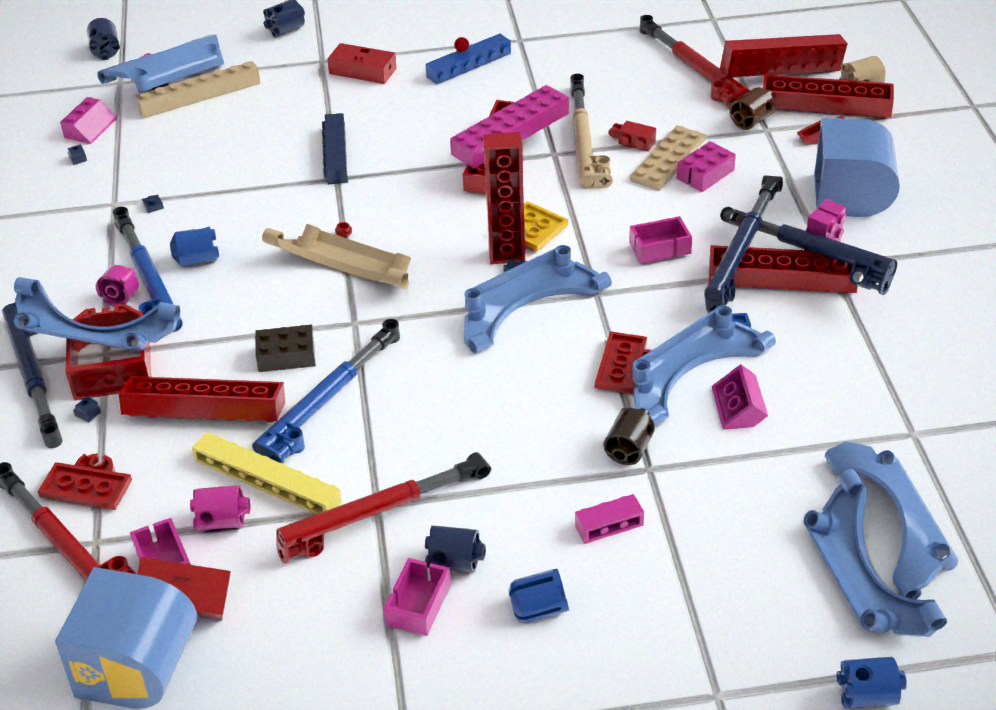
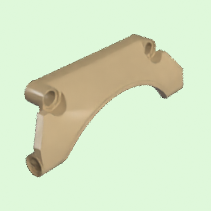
M307 223L302 236H298L297 239H284L283 232L272 228H266L262 234V241L264 243L316 263L368 280L394 285L403 289L408 288L409 275L407 269L411 257L398 252L394 254L322 231L320 228Z

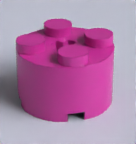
M111 265L95 284L98 296L100 298L103 297L106 300L105 303L113 307L117 304H126L139 288L138 279L135 276L136 272L132 268Z

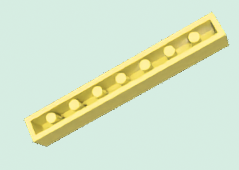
M206 432L192 446L196 462L314 514L342 504L340 489L335 485L327 484L318 478L306 475L300 470L292 469L283 463L255 453L251 449L241 447L235 442L227 441L218 435Z

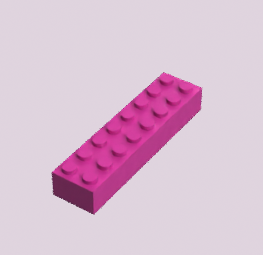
M548 85L542 86L451 137V155L474 169L484 163L483 134L520 132L523 141L568 115L569 97Z

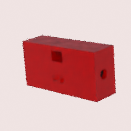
M339 43L327 58L328 70L331 75L385 84L397 69L395 52Z
M140 558L137 575L162 580L180 590L193 603L198 617L223 620L231 571L152 558Z

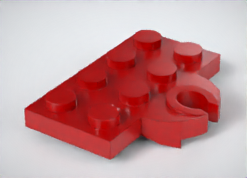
M610 331L594 388L633 394L636 385L632 380L633 362L651 351L646 349L648 337Z
M84 453L74 465L55 462L37 493L41 498L116 510L132 481L131 474L115 472L112 458L104 455L103 462L100 465H95L99 462L98 453L90 455Z

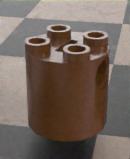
M757 87L732 102L729 114L734 124L740 129L749 130L775 112V103L772 92L769 89L765 90L764 88Z

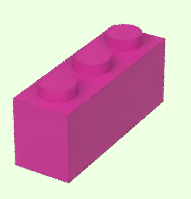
M634 494L575 511V527L584 544L644 526V510Z

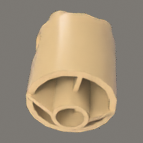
M870 56L842 64L839 80L884 83L886 69L879 57Z

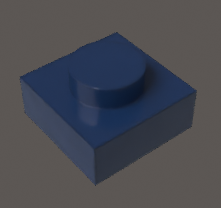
M158 194L142 199L147 213L164 209L163 202Z

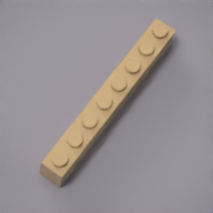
M247 61L240 65L216 70L209 74H202L199 77L189 78L165 87H158L155 90L141 92L135 95L138 110L144 119L261 84L259 69L253 61Z

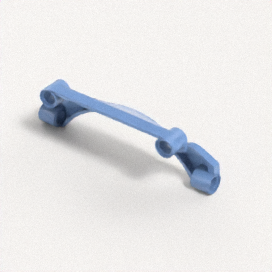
M209 34L161 52L99 70L97 77L102 84L115 81L117 77L131 78V81L135 82L138 93L225 63L219 49L220 45L217 35Z
M559 245L464 292L465 309L469 313L464 318V343L476 354L494 345L496 332L502 322L521 306L534 300L555 295H594L612 285L611 277L605 271L598 273L577 261L574 262L571 260V248L567 245Z
M17 277L14 282V292L17 293L15 303L18 312L14 318V324L17 328L28 333L34 332L126 349L135 353L141 352L145 348L147 341L156 343L175 331L181 312L179 305L160 302L148 313L131 322L110 327L89 326L76 322L63 314L53 304L39 280ZM29 319L28 324L24 326L25 321ZM136 338V344L131 346L132 340Z
M726 305L718 306L633 362L632 380L638 385L634 389L635 408H644L649 411V416L654 421L655 426L669 418L667 401L672 388L683 375L693 368L712 360L727 357L759 356L776 344L774 334L768 330L760 333L739 322H733L732 309Z
M845 441L826 451L824 457L833 474H841L846 470L853 469L858 476L878 484L893 498L902 523V546L893 572V583L900 595L917 600L922 594L921 589L928 586L941 570L950 571L957 566L958 557L903 465L890 450H884L876 454L871 446Z
M849 469L842 472L838 478L840 485L835 488L822 509L823 512L809 510L803 519L804 526L807 528L863 629L878 634H885L892 629L893 633L899 636L930 637L947 624V618L934 599L916 600L906 598L892 590L879 577L869 559L864 540L863 520L867 498L866 487L855 470Z

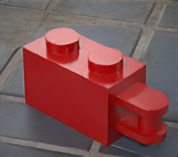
M626 120L624 124L614 123L612 128L609 129L608 134L611 137L617 138L620 145L649 152L656 142L657 128Z

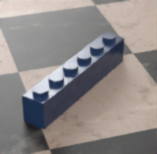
M344 113L324 114L325 121H322L324 178H327L328 185L348 183Z

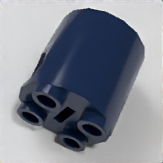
M286 0L263 10L265 21H263L264 27L270 30L274 38L298 29L305 23V11L296 0Z
M96 18L90 21L86 29L90 51L94 56L102 60H108L116 55L120 49L116 26L107 18Z
M431 525L430 536L425 538V549H428V555L425 558L427 568L432 563L448 567L450 571L474 573L478 560L484 561L486 544L480 540V533L477 529Z

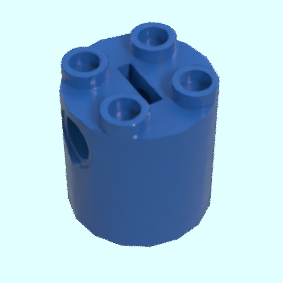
M208 226L201 229L174 232L169 243L172 258L181 267L207 261H217L216 258H219L218 246H214L213 241L216 240L215 228L211 229Z
M892 656L847 659L840 662L841 671H837L836 674L837 683L842 685L843 689L841 703L844 708L898 705L901 700V690H906L907 688L905 672L898 669L897 662Z

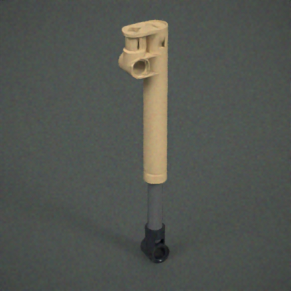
M575 73L570 76L571 96L574 98L575 108L572 116L579 184L585 189L607 188L613 183V178L610 175V157L606 155H593L589 115L584 104V75Z

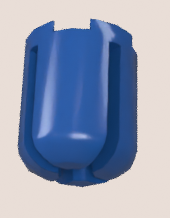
M558 568L514 579L509 585L508 593L514 615L522 623L570 611Z

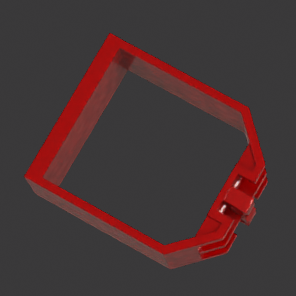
M123 303L114 305L113 311H110L109 307L102 308V312L96 313L95 308L85 309L72 320L89 326L110 327L131 322L143 316V313ZM66 339L65 373L74 401L82 400L86 396L95 398L118 394L130 376L151 377L150 342L148 341L145 348L140 352L141 356L78 365V352L90 343Z

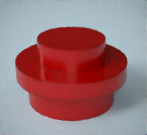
M458 37L454 42V48L458 52H465L469 48V41L465 37Z
M340 222L336 225L335 234L337 236L347 237L352 233V227L349 223Z

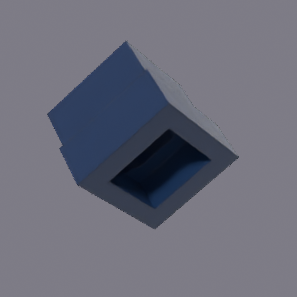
M81 144L67 148L68 157L73 165L87 161Z
M86 396L75 405L73 412L76 417L89 423L101 413V410L96 400Z

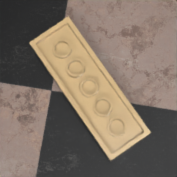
M676 125L630 175V181L660 191L677 172V162L697 150L706 140V134Z

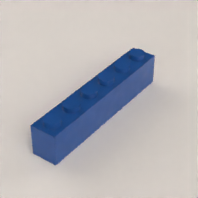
M499 33L470 45L465 52L455 51L425 63L426 77L437 85L511 54V40Z

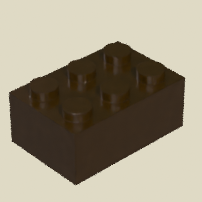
M312 324L255 330V356L258 372L316 366Z

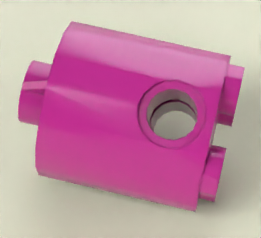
M240 485L193 489V499H190V511L195 513L193 528L195 531L243 527L244 515L251 512L250 498L243 495Z

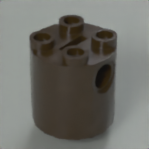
M622 408L603 443L604 451L613 461L622 465H635L641 460L655 432V423L649 416V411L644 408Z

